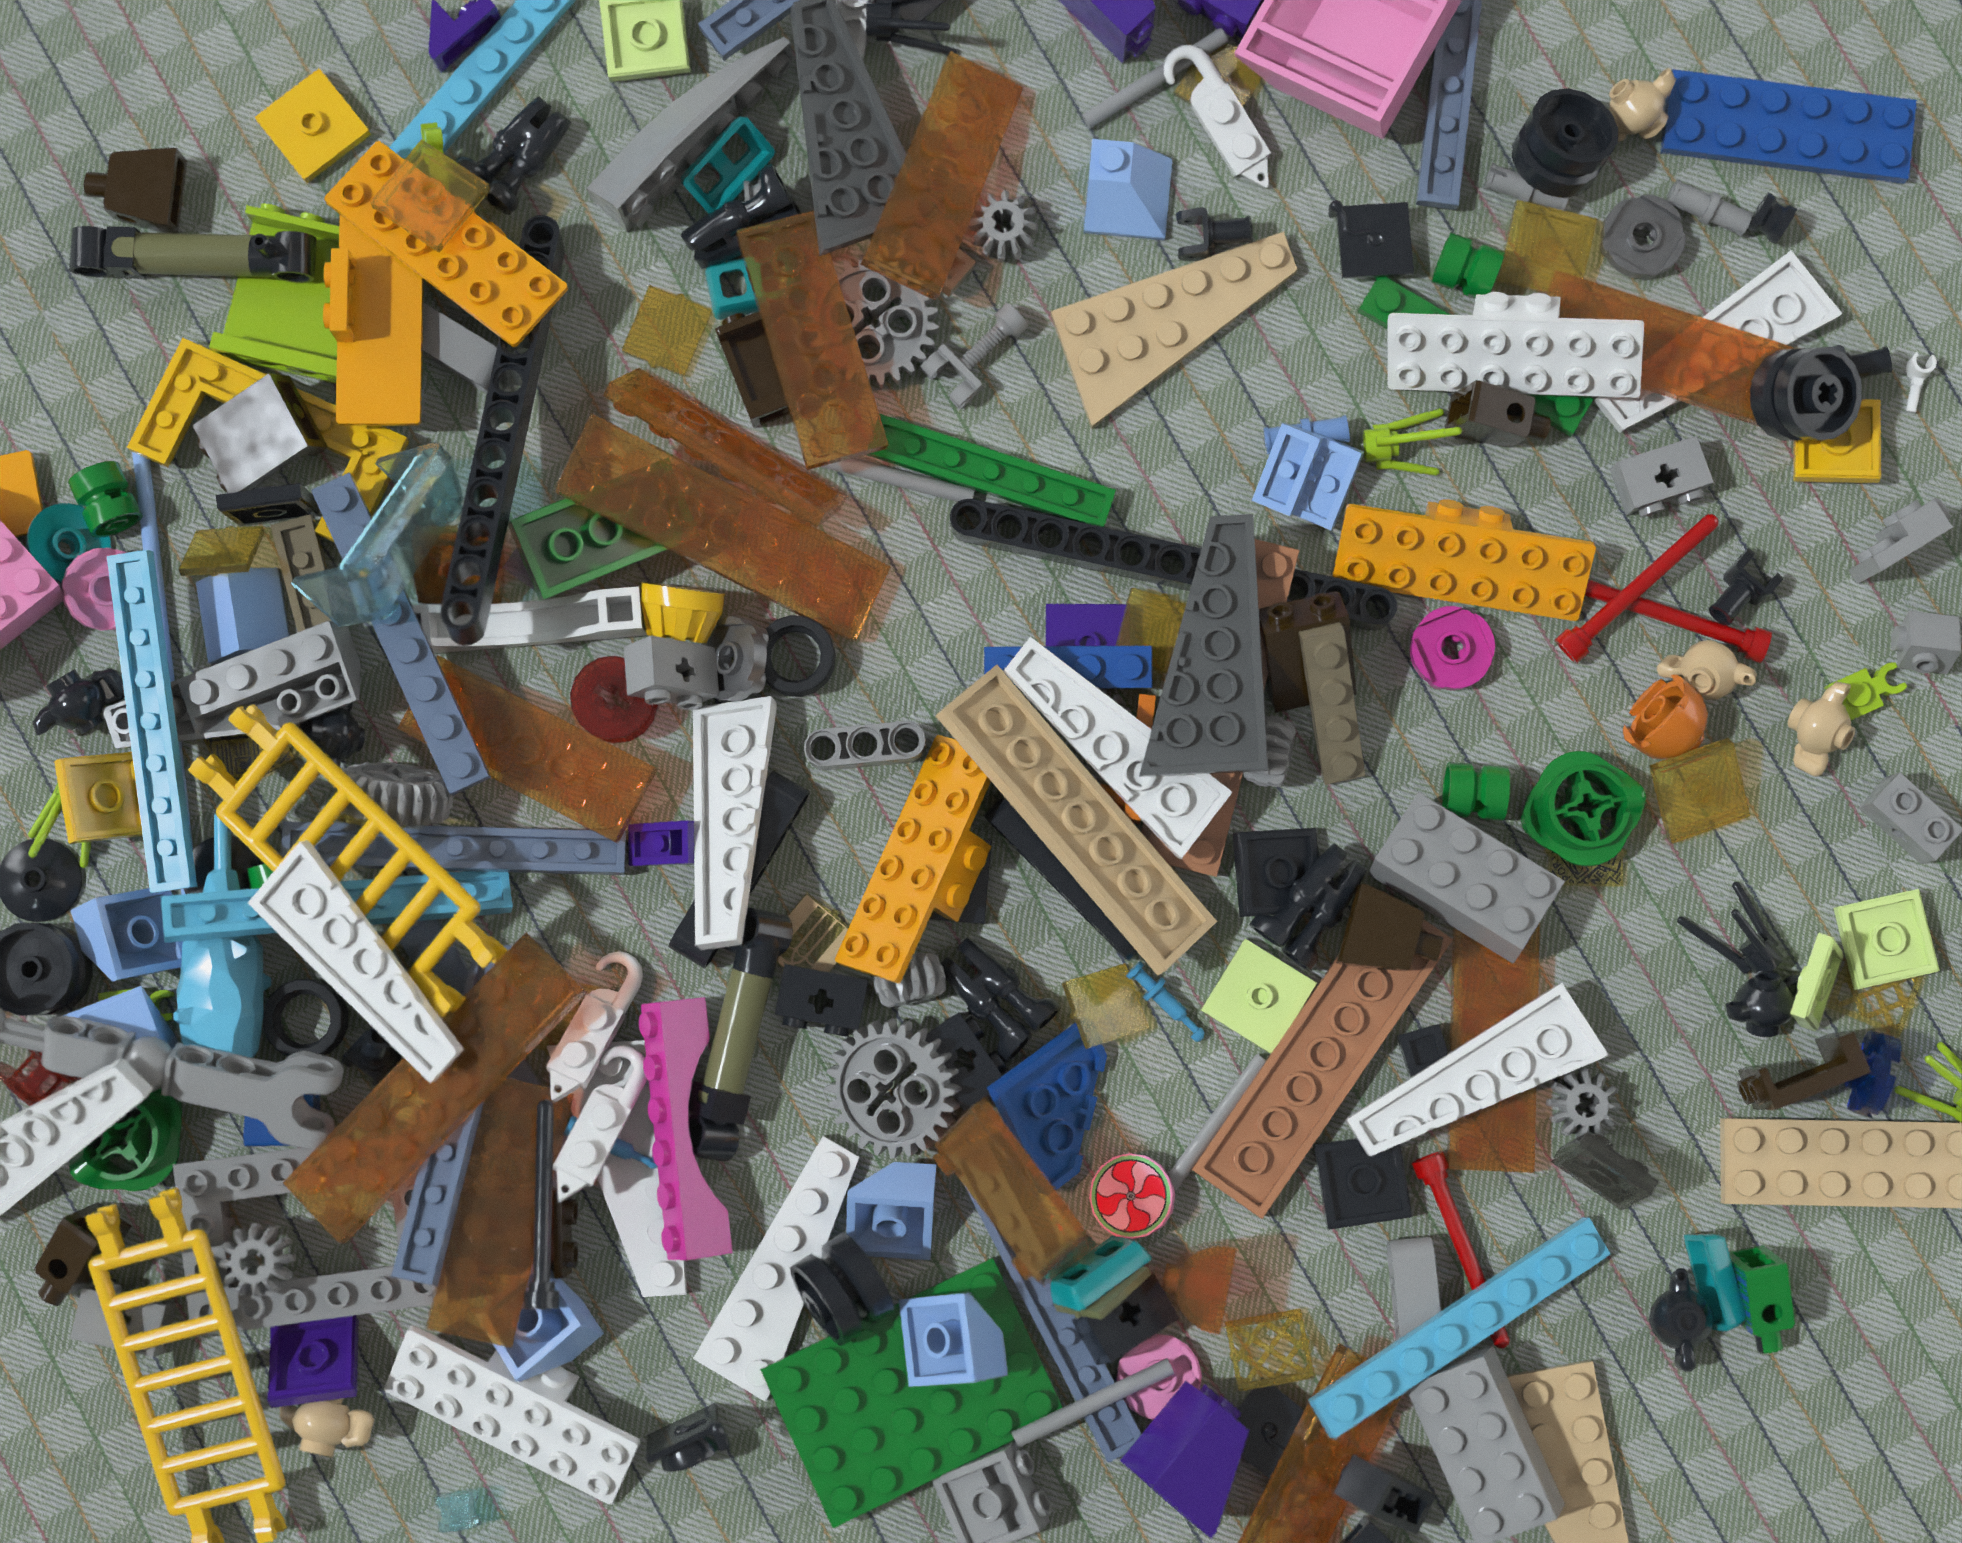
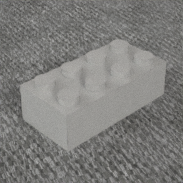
M1419 792L1379 851L1368 873L1374 879L1514 964L1565 883L1561 878Z
M1493 1345L1452 1360L1407 1390L1475 1543H1493L1558 1518L1565 1504Z

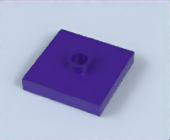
M1046 604L1045 646H1129V604ZM1106 688V689H1128V688Z
M356 1315L271 1326L267 1397L271 1408L357 1397L359 1320Z

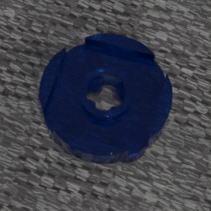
M1869 1030L1864 1037L1861 1049L1871 1072L1845 1082L1844 1086L1852 1089L1847 1104L1848 1110L1872 1118V1114L1878 1115L1882 1111L1893 1090L1897 1077L1890 1075L1891 1062L1900 1063L1902 1045L1897 1037Z

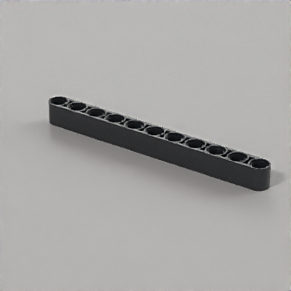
M546 215L534 216L525 223L522 229L519 247L560 278L565 255L560 228L552 217ZM550 239L545 244H537L540 240ZM553 307L517 347H512L500 337L498 340L441 605V618L450 638L455 643L463 646L477 643L486 631ZM520 348L528 349L525 353L521 355L512 354L515 350ZM512 385L521 386L518 390L514 392L504 391ZM502 423H513L506 430L496 429ZM496 460L505 461L498 468H488ZM488 498L497 499V501L489 507L479 506L484 500ZM476 538H489L483 545H471ZM474 575L481 577L473 585L463 584L467 577ZM468 614L473 616L464 625L454 624L459 616Z
M976 499L960 500L953 506L950 512L951 531L962 542L1186 591L1191 589L1201 548ZM973 512L980 518V523L972 530H965L958 525V517L962 513ZM1004 521H1014L1020 526L1021 532L1015 538L1006 539L998 533L997 529ZM1047 529L1057 531L1061 536V543L1053 548L1043 546L1038 539L1042 531ZM1087 538L1096 539L1101 544L1102 551L1093 557L1086 556L1080 551V542ZM1126 547L1137 548L1141 552L1143 560L1137 565H1127L1121 560L1120 552ZM1166 556L1178 557L1182 561L1183 570L1177 574L1166 573L1161 567V560ZM1294 570L1292 582H1296L1303 587L1305 591L1304 598L1329 591L1341 593L1345 598V608L1349 614V622L1352 627L1377 631L1384 628L1396 614L1397 601L1395 596L1387 589L1308 571ZM1369 600L1381 601L1386 608V616L1381 619L1371 617L1366 611V602Z

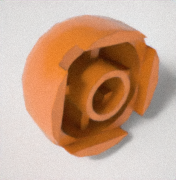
M1677 674L1671 675L1673 681L1666 683L1660 679L1645 690L1629 712L1630 715L1636 716L1631 724V728L1625 724L1623 727L1624 740L1653 759L1669 760L1680 757L1687 752L1696 750L1704 739L1708 718L1704 699L1691 684Z

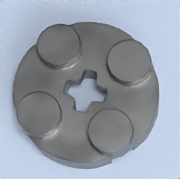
M1641 195L1629 200L1627 198L1620 201L1606 217L1601 229L1600 251L1607 258L1610 265L1621 274L1631 278L1651 280L1669 270L1681 256L1686 242L1685 233L1683 234V227L1680 222L1682 218L1678 210L1671 203L1658 196ZM1643 228L1649 229L1651 231L1649 239L1653 241V244L1638 245L1635 242L1636 238L1633 236V230L1640 232Z
M734 616L719 619L716 624L718 628L713 636L709 637L707 643H702L705 646L715 647L719 696L714 698L734 702L741 701L751 693H759L765 686L766 676L764 671L769 635L765 628L758 627L749 619ZM731 656H734L733 664H730Z

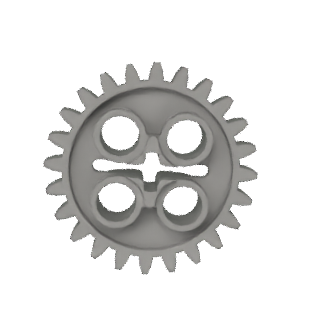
M877 254L873 265H867L865 257L860 255L859 266L855 268L845 259L843 260L844 273L839 274L836 270L830 268L828 271L832 282L828 284L821 280L817 281V287L822 296L809 295L810 304L817 308V310L805 311L806 320L816 323L805 328L807 337L817 338L809 345L813 353L824 351L818 359L819 365L823 367L833 363L830 371L831 377L836 378L842 372H845L847 386H850L855 378L858 377L861 378L863 390H867L871 379H876L879 388L884 389L885 378L889 376L899 385L901 384L899 372L904 370L913 377L915 369L912 362L916 361L922 364L927 359L921 350H934L935 342L927 337V335L937 334L939 331L937 324L929 322V320L938 317V308L926 307L934 300L933 292L920 293L925 286L924 278L922 277L911 282L913 268L909 266L901 273L898 272V261L895 258L888 267H884L881 255ZM872 286L882 287L886 291L885 297L876 302L867 300L864 297V293ZM900 299L902 301L900 305L886 311L894 300ZM842 311L849 312L854 316L853 322L846 327H838L832 323V318L835 314ZM867 316L872 320L878 318L879 327L876 329L872 325L865 327L864 318ZM903 317L911 321L912 327L905 333H896L890 329L891 322L896 318ZM857 334L849 345L845 346L842 344L843 340ZM865 343H874L880 348V351L876 357L865 359L858 355V349Z
M893 1018L886 1021L883 1027L879 1020H876L868 1025V1030L862 1026L859 1030L853 1031L854 1038L849 1036L841 1041L844 1050H838L831 1056L839 1065H834L826 1071L836 1081L826 1086L825 1090L836 1093L837 1099L830 1102L828 1107L840 1108L842 1112L836 1118L835 1123L840 1124L847 1121L850 1127L845 1136L849 1138L856 1133L861 1135L859 1141V1148L861 1149L873 1142L874 1155L877 1156L884 1152L887 1147L891 1158H896L902 1153V1150H904L908 1157L918 1152V1147L925 1151L933 1145L932 1139L938 1141L945 1135L942 1127L947 1128L954 1123V1118L947 1112H953L960 1107V1103L950 1098L951 1095L961 1090V1086L950 1083V1078L959 1071L956 1068L946 1069L944 1064L950 1059L952 1054L950 1052L941 1055L937 1053L936 1050L941 1043L939 1038L931 1043L925 1041L928 1029L923 1028L917 1033L912 1034L913 1027L911 1021L902 1024L898 1030L897 1022ZM886 1050L891 1051L897 1057V1067H893L888 1063ZM912 1062H915L917 1069L898 1085L892 1097L885 1100L875 1113L871 1114L869 1108L892 1087V1081L902 1076ZM860 1079L866 1081L870 1086V1096L864 1094L860 1089ZM916 1081H920L927 1088V1098L922 1097L916 1091ZM889 1109L895 1111L900 1117V1126H896L889 1119Z

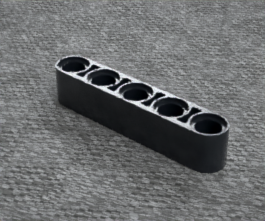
M774 770L767 777L749 897L810 794L809 790ZM694 899L675 931L668 948L705 969L719 948L700 950L695 945Z
M1002 796L983 815L985 819L1127 961H1130L1138 953L1009 801Z

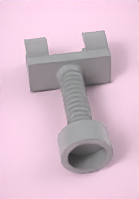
M1005 303L994 314L997 319L995 326L962 357L957 358L943 343L920 366L921 370L930 380L935 379L948 365L964 379L949 395V399L959 409L965 407L976 394L983 390V383L971 372L972 367L974 368L987 353H990L1005 336L1012 335L1017 338L1029 327L1025 319L1009 303Z

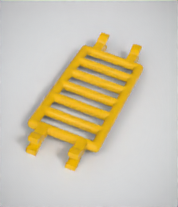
M255 704L249 705L246 710L242 706L237 707L228 720L237 729L248 734L263 751L239 781L226 770L225 764L215 754H211L206 760L202 756L197 757L188 769L198 780L208 784L223 799L216 809L217 817L274 872L299 841L308 840L315 847L346 807L352 803L368 821L329 867L339 882L380 832L399 849L355 902L365 917L410 862L416 865L429 878L426 884L382 935V940L391 951L441 891L460 908L407 971L408 975L441 1018L445 1017L449 1011L452 1013L456 1012L466 999L457 990L446 985L431 969L457 938L470 950L472 957L482 968L487 967L491 962L493 964L498 963L508 951L500 942L488 936L473 922V919L480 912L479 902L300 728L288 722L277 731L266 721L265 715ZM291 744L307 760V763L253 828L236 811ZM321 773L338 791L287 854L282 857L266 840Z
M178 1187L161 1191L159 1193L160 1196L152 1197L148 1200L153 1215L160 1222L164 1238L125 1247L119 1228L120 1216L116 1203L98 1208L97 1212L85 1217L90 1231L97 1237L102 1254L93 1256L88 1262V1267L168 1513L172 1516L186 1514L192 1532V1543H225L221 1530L214 1524L210 1508L248 1499L255 1519L254 1531L257 1542L266 1543L274 1541L277 1538L276 1533L282 1532L287 1528L283 1515L277 1510L272 1496L273 1492H278L284 1488L285 1478L206 1232L202 1229L188 1231L182 1214V1198ZM193 1248L200 1273L116 1294L109 1273L110 1269ZM206 1289L213 1314L129 1335L122 1310ZM219 1330L226 1355L142 1376L135 1351ZM232 1371L239 1396L155 1416L148 1392ZM245 1412L252 1436L168 1456L161 1435L162 1432ZM258 1453L265 1477L181 1497L174 1473Z

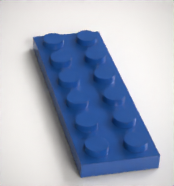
M1672 69L1676 81L1670 95L1666 98L1665 113L1668 115V120L1663 127L1660 153L1904 184L1909 179L1917 100Z

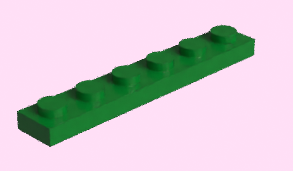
M1385 276L1377 277L1357 311L1387 330L1390 313L1450 315ZM1525 394L1535 398L1533 413L1550 417V426L1569 437L1574 434L1594 400L1590 396Z
M880 413L866 451L867 456L968 487L1049 515L1100 527L1105 526L1116 493V489Z

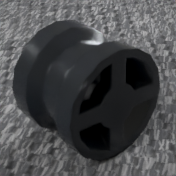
M1768 192L1755 210L1747 229L1752 232L1760 231L1764 233L1769 242L1776 244L1792 221L1797 208L1792 205L1783 206L1777 202L1776 196Z

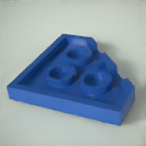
M1079 1019L987 1087L1039 1194L1050 1196L1080 1173L1083 1155H1079L1082 1139L1084 1131H1090L1097 1097L1093 1096L1098 1072H1104L1107 1060V1053L1091 1020Z

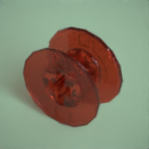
M619 656L600 657L585 665L574 678L570 692L571 709L578 723L598 740L613 744L630 742L644 734L653 723L658 704L645 703V698L627 695L625 659ZM602 690H605L615 695L616 691L619 690L620 697L630 706L625 710L614 704L612 710H610V704L599 694Z
M30 1049L28 1051L31 1054L17 1069L0 1061V1080L29 1106L51 1096L63 1082L71 1085L83 1079L46 1069L41 1063L42 1052ZM33 1059H36L38 1066L29 1076L24 1075L23 1070ZM51 1075L56 1076L57 1081L47 1092L43 1091L42 1085Z

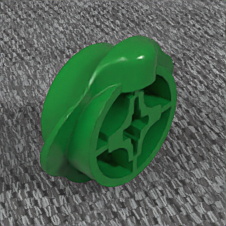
M1585 751L1565 753L1555 758L1545 767L1537 784L1528 794L1521 812V825L1525 833L1534 841L1558 854L1565 861L1585 867L1600 865L1614 858L1625 845L1628 836L1642 816L1646 804V793L1642 785L1629 774L1609 764L1596 754ZM1566 779L1568 788L1565 789V804L1555 808L1556 792L1560 784ZM1590 781L1598 785L1605 795L1597 794L1592 789ZM1578 804L1587 807L1597 806V808L1588 811V813L1584 811L1579 812V810L1568 811ZM1611 810V825L1608 827L1606 834L1600 838L1598 830L1601 829L1600 817L1604 811ZM1560 822L1569 823L1574 828L1576 837L1569 834Z
M162 1087L151 1091L145 1099L135 1106L142 1112L140 1115L130 1118L126 1115L122 1116L103 1132L102 1143L100 1142L99 1135L69 1160L70 1174L77 1182L102 1190L123 1189L127 1191H142L162 1183L172 1173L173 1165L177 1164L179 1158L182 1102L171 1095H162ZM129 1128H131V1129L128 1131L129 1134L127 1135V1133H126V1131H125L124 1129H129ZM150 1129L152 1130V1146L148 1137ZM123 1155L128 1161L133 1160L139 1167L134 1171L119 1168L110 1160Z

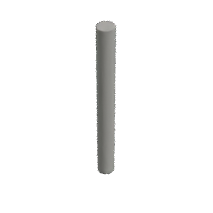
M1219 28L1193 44V46L1201 48L1209 55L1228 43V38L1224 31ZM1190 59L1179 60L1173 68V75L1175 76L1193 65L1194 62ZM1164 63L1082 114L1081 116L1089 129L1093 128L1166 82Z
M815 449L812 456L811 465L956 502L963 499H973L975 490L968 487Z
M1258 1054L1253 1057L1168 1173L1175 1192L1192 1171V1167L1266 1062Z
M1166 1358L1013 1431V1437L1020 1448L1175 1373Z

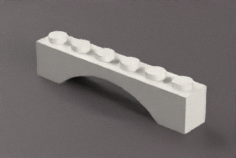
M639 586L594 590L541 601L491 604L487 627L483 637L477 643L465 646L455 643L450 638L441 618V605H412L434 653L646 636L641 608V589ZM469 614L459 616L454 624L464 625L473 616Z

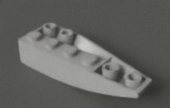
M783 37L739 58L710 75L672 102L648 123L586 188L591 200L627 233L634 225L639 227L644 224L653 213L654 208L652 206L662 195L665 197L671 195L681 182L680 176L746 106L751 108L761 99L765 92L763 87L773 77L778 79L789 69L793 56L791 42L786 37Z
M326 621L172 681L171 689L178 742L246 734L237 729L228 720L239 706L246 710L249 705L255 704L265 715L266 721L276 730H279L285 723L290 722L297 725L359 701L360 660L347 624ZM125 700L103 708L102 711L115 748L131 747Z

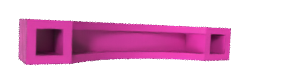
M700 997L641 1004L639 1029L644 1037L646 1051L643 1069L646 1078L649 1080L650 1100L648 1102V1115L654 1127L655 1142L652 1147V1155L655 1164L658 1166L660 1185L657 1188V1200L663 1213L664 1228L661 1233V1241L664 1250L667 1252V1260L687 1261L733 1253L728 1210L716 1198L701 1174L693 1153L688 1126V1102L692 1078L699 1058L710 1040L706 998Z

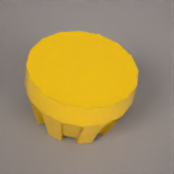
M642 582L641 608L646 635L663 638L669 637L678 641L690 640V642L707 643L722 614L725 594L701 589Z

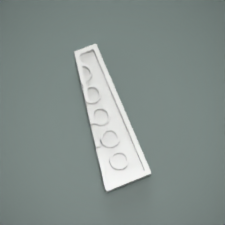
M1791 250L1642 363L1639 397L1598 396L1594 402L1616 430L1621 433L1833 322L1842 312Z
M1029 637L1005 668L1004 673L1166 847L1177 858L1182 859L1231 795L1232 791L1209 773L1139 777L1151 729L1032 637Z
M772 696L707 705L693 709L695 945L700 950L742 945L777 702Z
M308 840L299 841L248 904L429 1083L438 1080L464 1050L313 845Z
M1559 983L1345 1120L1366 1154L1372 1156L1479 1109L1491 1106L1498 1101L1606 1057L1608 1053L1563 983Z
M123 1058L0 1122V1216L145 1099L153 1090Z
M824 1135L693 1357L694 1360L765 1402L771 1392L760 1369L784 1358L804 1305L792 1280L790 1267L809 1254L822 1258V1246L829 1240L860 1156Z

